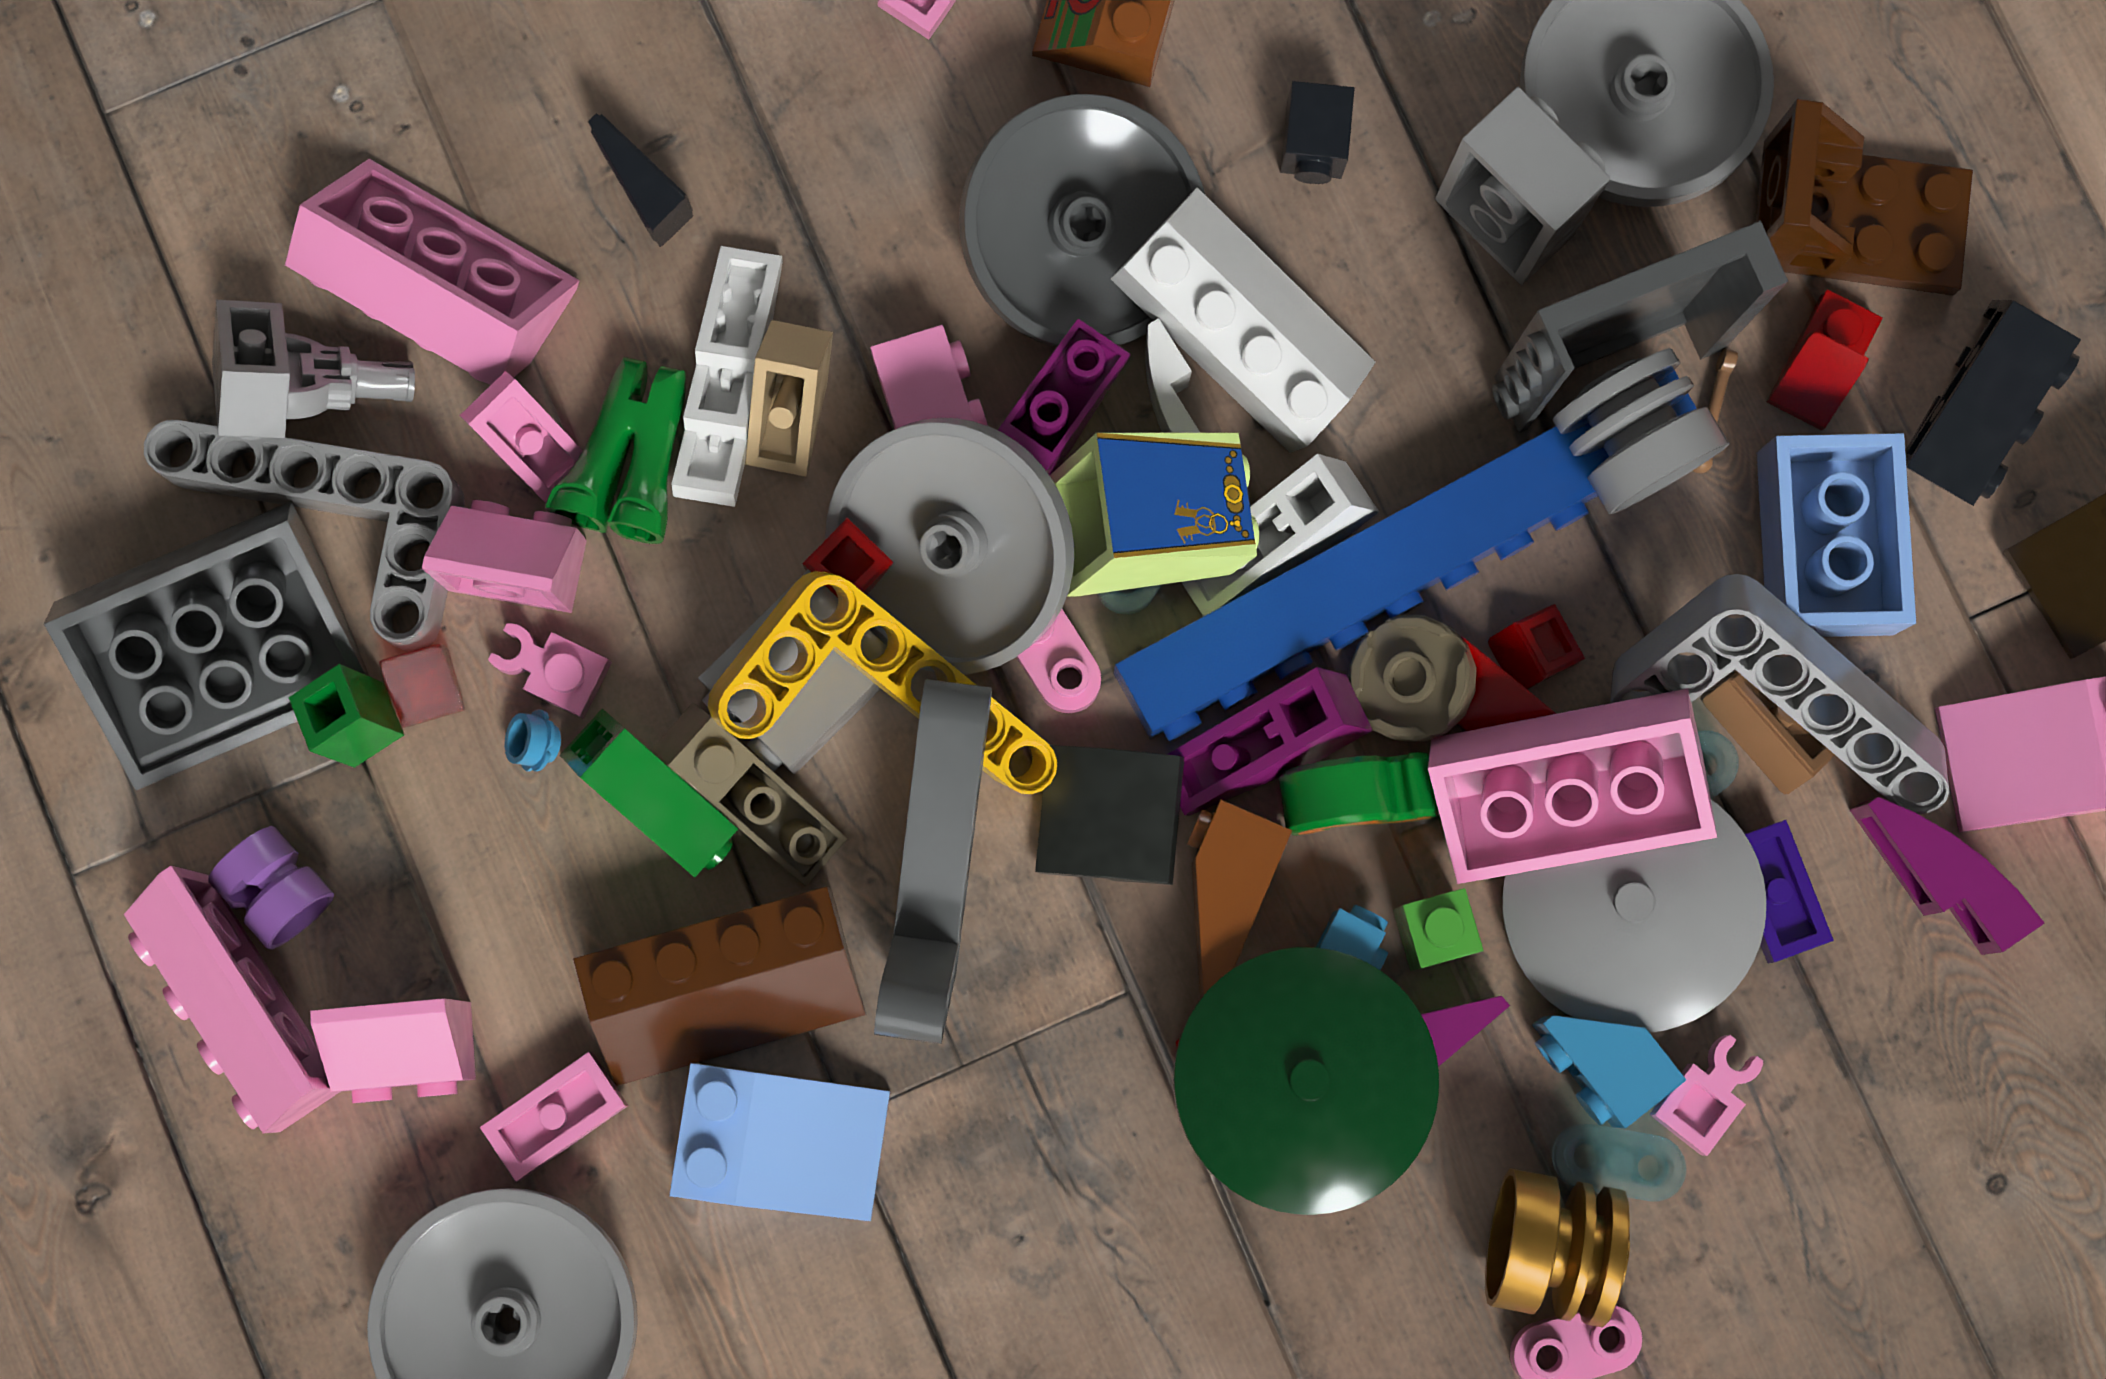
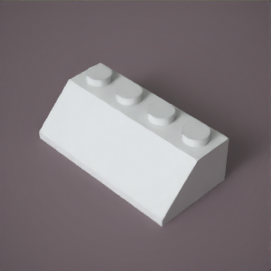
M1198 188L1179 205L1111 278L1153 321L1159 318L1170 337L1289 453L1307 447L1351 400L1376 363Z

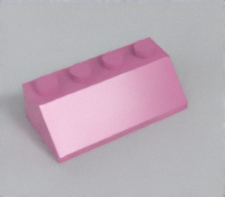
M371 159L366 160L300 204L285 266L309 279L315 286L330 291L362 310L368 317L383 322L414 340L423 349L438 354L467 371L473 378L489 385L493 384L505 371L512 377H515L532 362L576 292L580 281Z
M1688 688L1439 736L1431 740L1428 771L1457 884L1717 838L1703 754Z
M169 866L156 876L124 913V916L134 930L128 935L129 942L136 954L146 965L151 967L155 964L168 984L162 989V992L171 1009L184 1021L190 1018L201 1035L202 1040L197 1042V1048L206 1064L218 1075L224 1072L236 1090L237 1094L232 1096L231 1100L241 1119L251 1129L259 1127L262 1133L281 1132L341 1091L331 1092L315 1039L229 905L208 882L209 875Z

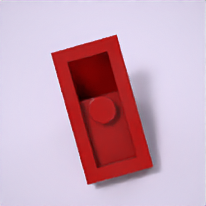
M1827 289L1819 297L1766 402L1821 431L1824 430L1866 367L1869 358L1865 356V353L1883 317Z

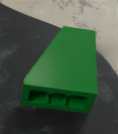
M603 708L559 755L585 783L693 877H696L703 868L710 870L717 866L730 851L733 845V841L730 838L738 828Z

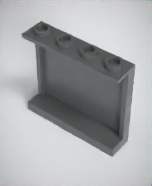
M1761 221L1538 310L1494 376L1496 384L1492 386L1493 397L1503 418L1506 420L1512 418L1519 433L1528 430L1574 369L1685 325L1700 360L1721 352L1788 283V279Z

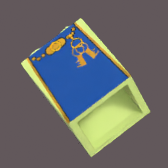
M1095 433L1050 475L1066 506L1074 540V568L1067 597L1231 575L1257 556L1259 527L1257 520L1251 515L1247 490L1250 480V467L1247 458L1242 455L1239 433Z

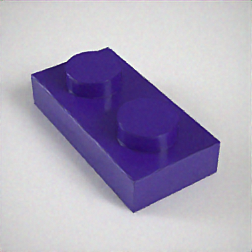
M1787 820L1745 834L1757 856L1764 878L1766 920L1760 946L1767 964L1834 941Z

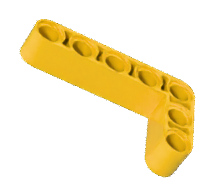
M814 571L803 575L794 583L717 680L709 694L708 709L711 718L717 725L730 734L745 739L761 736L774 725L832 650L918 719L922 699L916 700L913 696L911 680L920 668L931 666L935 671L937 680L969 685L976 684L850 581L831 573ZM829 584L837 593L838 606L829 618L817 620L811 612L810 599L814 591L819 587ZM879 625L886 631L888 638L887 647L880 657L867 660L862 654L861 639L867 630ZM792 637L798 648L797 659L789 669L775 671L769 662V650L778 639ZM752 689L757 698V709L754 715L741 723L732 722L727 713V706L731 696L737 691ZM991 697L982 770L995 781L1021 794H1034L1043 791L1051 784L1056 774L1057 759L1054 750L1044 739ZM1028 746L1033 756L1032 764L1024 775L1013 777L1009 769L1010 758L1018 748Z

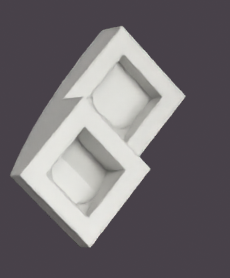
M1158 318L1148 324L1145 341L1147 384L1158 424L1162 433H1200L1176 394L1189 386L1192 371Z

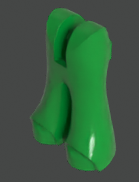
M624 356L611 379L598 418L581 455L568 474L552 489L545 508L550 513L572 519L571 524L578 527L606 533L609 524L610 528L617 535L625 539L647 544H660L664 541L668 521V472L677 426L685 400L686 372L676 368L661 366L654 377L647 403H643L642 399L648 376L647 363ZM634 439V450L628 473L613 507L630 443Z

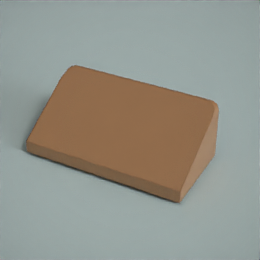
M1736 670L1703 699L1705 707L1783 794L1791 793L1813 778L1835 756L1834 753Z

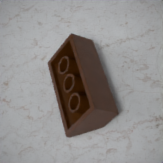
M827 886L573 958L591 1027L616 1086L690 1066V1063L697 1064L866 1015L833 892Z

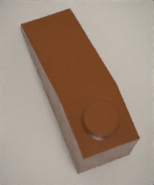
M1223 800L1219 801L1213 814L1203 809L1201 810L1187 842V845L1198 849L1192 862L1200 999L1218 979L1235 967L1292 833V830Z

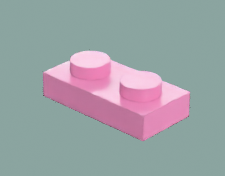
M588 1052L489 1120L480 1129L517 1182L530 1175L629 1105L594 1053Z

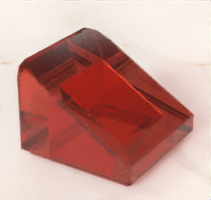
M435 644L379 661L384 681L403 728L465 710L450 652L443 645Z

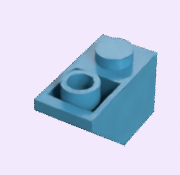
M1554 1015L1541 1017L1532 1024L1541 1036L1535 1042L1537 1049L1556 1072L1561 1073L1565 1069L1568 1070L1582 1088L1576 1094L1577 1100L1588 1115L1600 1126L1608 1121L1612 1128L1626 1129L1686 1081L1682 1073L1644 1027Z

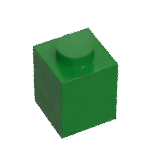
M338 664L288 697L309 751L354 768L405 735L384 682L341 664Z

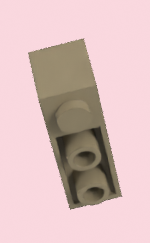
M694 703L686 709L650 750L805 887L848 839L732 734L718 726L708 713Z

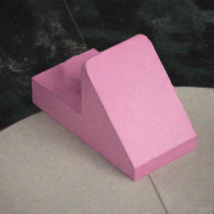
M506 371L459 415L483 439V442L545 503H547L552 489L568 474L583 451L519 382Z

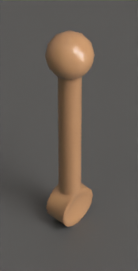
M1727 348L1721 351L1716 363L1717 376L1708 406L1716 422H1718L1729 376L1733 372L1738 359V352ZM1713 458L1694 469L1693 472L1703 474L1709 471L1713 465Z

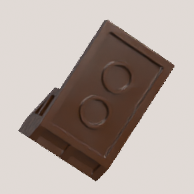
M1796 99L1764 140L1755 223L1761 221L1785 273L1955 295L1962 287L1973 170L1863 155L1864 136L1823 102Z

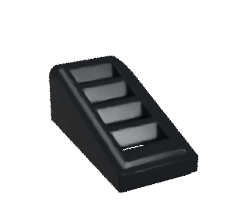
M596 113L588 121L591 133L651 238L661 247L693 217V209L687 195L602 114L599 116Z

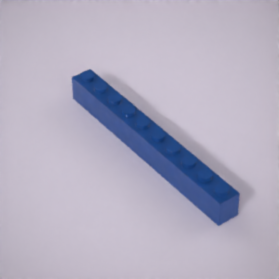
M1674 370L1658 382V384L1662 387L1679 379ZM1688 393L1673 406L1678 416L1697 409ZM1587 424L1567 434H1561L1557 427L1546 431L1115 664L1113 674L1149 739L1164 732L1168 741H1171L1189 732L1202 723L1198 716V713L1218 702H1220L1224 711L1239 705L1258 693L1253 683L1273 672H1276L1280 681L1296 674L1313 663L1309 653L1331 641L1335 650H1339L1369 632L1364 624L1365 622L1384 612L1388 614L1390 619L1398 615H1404L1424 603L1420 595L1424 590L1439 582L1443 584L1446 591L1478 574L1479 570L1475 563L1496 552L1501 561L1534 543L1530 535L1531 532L1550 522L1555 531H1558L1588 514L1589 511L1585 503L1598 497L1588 480V476L1609 456L1604 448L1589 454L1574 456L1569 447L1576 439L1592 428L1591 425Z

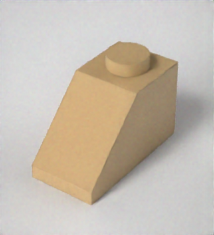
M771 320L755 357L745 465L807 476L827 389L833 332Z

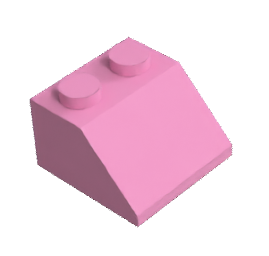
M473 500L471 509L450 506L424 555L421 569L451 592L572 613L587 541L577 528L571 527L572 519L543 511H535L533 520L509 516L510 508L482 500Z
M444 998L310 1011L311 1026L331 1092L352 1091V1103L392 1100V1087L417 1085L418 1097L458 1094L457 1081L476 1080L471 1002Z

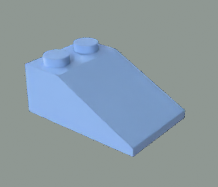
M690 1063L669 1196L742 1207L871 1221L890 1091Z

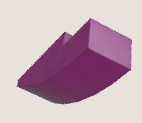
M1880 797L1859 803L1850 809L1854 818L1923 916L1942 913L1949 909L1981 955L2004 952L2045 924L2024 896L1986 858L1951 832L1911 810Z

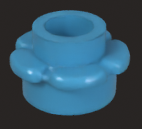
M538 709L533 711L532 714L518 713L512 718L506 731L504 742L506 757L509 762L521 765L525 771H541L547 763L554 761L561 746V733L553 721L549 720V714L544 710Z

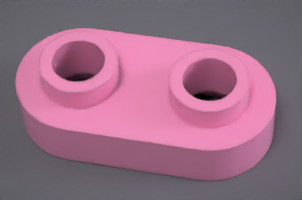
M1061 609L1047 632L1016 658L1048 706L1058 712L1076 713L1086 709L1095 701L1100 690L1101 672L1094 657L1063 609ZM1065 668L1076 669L1080 673L1082 681L1074 689H1065L1057 681L1059 672Z
M1615 1306L1609 1322L1603 1328L1586 1325L1581 1322L1578 1309L1577 1314L1571 1321L1560 1320L1553 1316L1524 1326L1512 1341L1510 1361L1520 1379H1593L1620 1371L1631 1365L1641 1350L1642 1333L1634 1316L1619 1306ZM1614 1326L1619 1332L1620 1341L1614 1349L1603 1350L1599 1343L1600 1333L1606 1327ZM1553 1345L1558 1354L1557 1362L1549 1369H1541L1536 1361L1537 1353L1543 1346Z

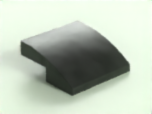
M1050 745L1057 759V770L1051 784L1043 790L1035 872L1046 875L1104 878L1111 881L1173 885L1184 758L1175 755L1139 751Z

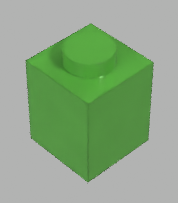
M1465 888L1408 903L1393 909L1410 971L1484 951Z

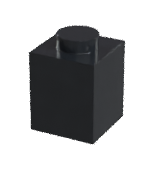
M1292 81L1286 107L1280 173L1294 174L1296 180L1308 184H1325L1330 182L1331 178L1342 179L1349 156L1355 87Z

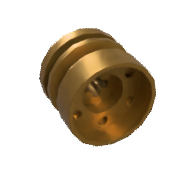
M1510 1168L1502 1181L1491 1222L1485 1267L1487 1304L1492 1307L1535 1314L1543 1302L1548 1287H1552L1555 1317L1560 1320L1571 1321L1579 1309L1581 1322L1586 1325L1603 1328L1613 1314L1628 1266L1630 1216L1626 1191L1603 1186L1596 1197L1593 1184L1578 1181L1571 1190L1565 1207L1561 1208L1560 1189L1556 1177Z

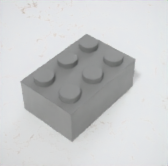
M1517 87L1462 138L1435 200L1522 286L1576 234L1611 177L1604 171L1605 165L1594 149L1583 142L1575 143L1558 126L1559 120L1546 102L1535 96L1530 98Z

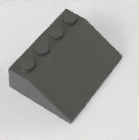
M292 501L59 599L53 603L44 622V626L135 790H139L297 722L288 697L338 664L369 676L320 556Z

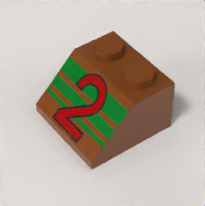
M1047 0L1032 50V56L1151 87L1175 0Z

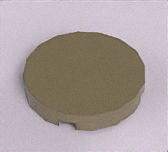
M1398 615L1386 620L1387 623L1380 625L1375 631L1371 630L1359 642L1349 665L1350 684L1372 729L1391 739L1404 742H1426L1448 733L1466 715L1476 691V665L1468 644L1452 627L1425 615Z

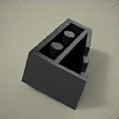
M1992 300L1983 314L1985 318L1990 320L1973 348L1971 349L1967 346L1963 349L1955 363L1959 370L1943 395H1938L1905 450L1907 469L1974 506L1980 496L1989 499L1997 490L2008 471V466L2002 464V461L2015 441L2023 445L2032 436L2044 415V412L2037 407L2051 386L2058 390L2067 382L2080 359L2078 355L2073 353L2081 341L2080 338L2014 300Z

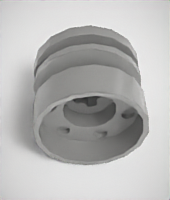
M1671 348L1656 352L1645 358L1627 361L1608 371L1585 386L1579 392V395L1552 419L1561 434L1575 431L1587 424L1591 425L1592 428L1570 445L1569 448L1574 456L1589 454L1601 448H1604L1609 457L1597 466L1588 476V480L1608 514H1614L1665 488L1709 461L1730 445L1707 407L1694 409L1679 416L1676 414L1673 406L1684 398L1694 387V384L1690 377L1685 376L1662 387L1659 386L1658 382L1672 373L1681 364Z

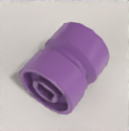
M273 826L257 831L235 846L219 861L208 876V882L231 908H245L247 910L244 923L262 944L271 950L288 942L307 928L322 914L334 898L332 890L311 867L298 868L296 866L299 853L278 829Z

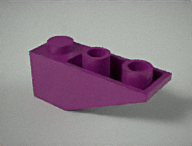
M1077 319L1001 424L998 431L1015 440L1030 452L1050 476L1064 462L1129 359L1130 353L1080 319Z

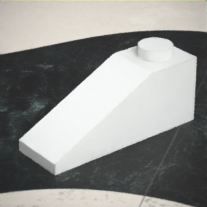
M1316 454L1250 507L1251 515L1255 517L1259 527V543L1255 558L1231 575L1184 581L1182 584L1204 617L1337 545L1375 516L1379 510L1346 461Z

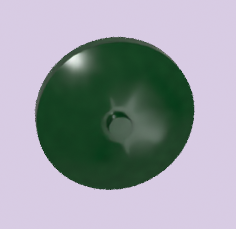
M1296 947L1268 952L1249 959L1230 970L1205 992L1189 1015L1180 1035L1173 1068V1090L1175 1105L1184 1134L1195 1154L1216 1179L1246 1200L1262 1207L1284 1213L1317 1215L1349 1209L1364 1203L1383 1192L1406 1172L1420 1153L1433 1125L1439 1097V1069L1433 1040L1423 1017L1409 996L1391 978L1369 963L1349 954L1316 947Z

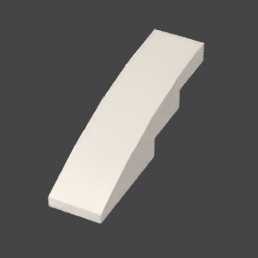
M725 246L720 247L695 348L696 367L683 416L685 431L671 484L673 497L733 507L736 505L746 459L755 357L774 317L783 263L782 256Z

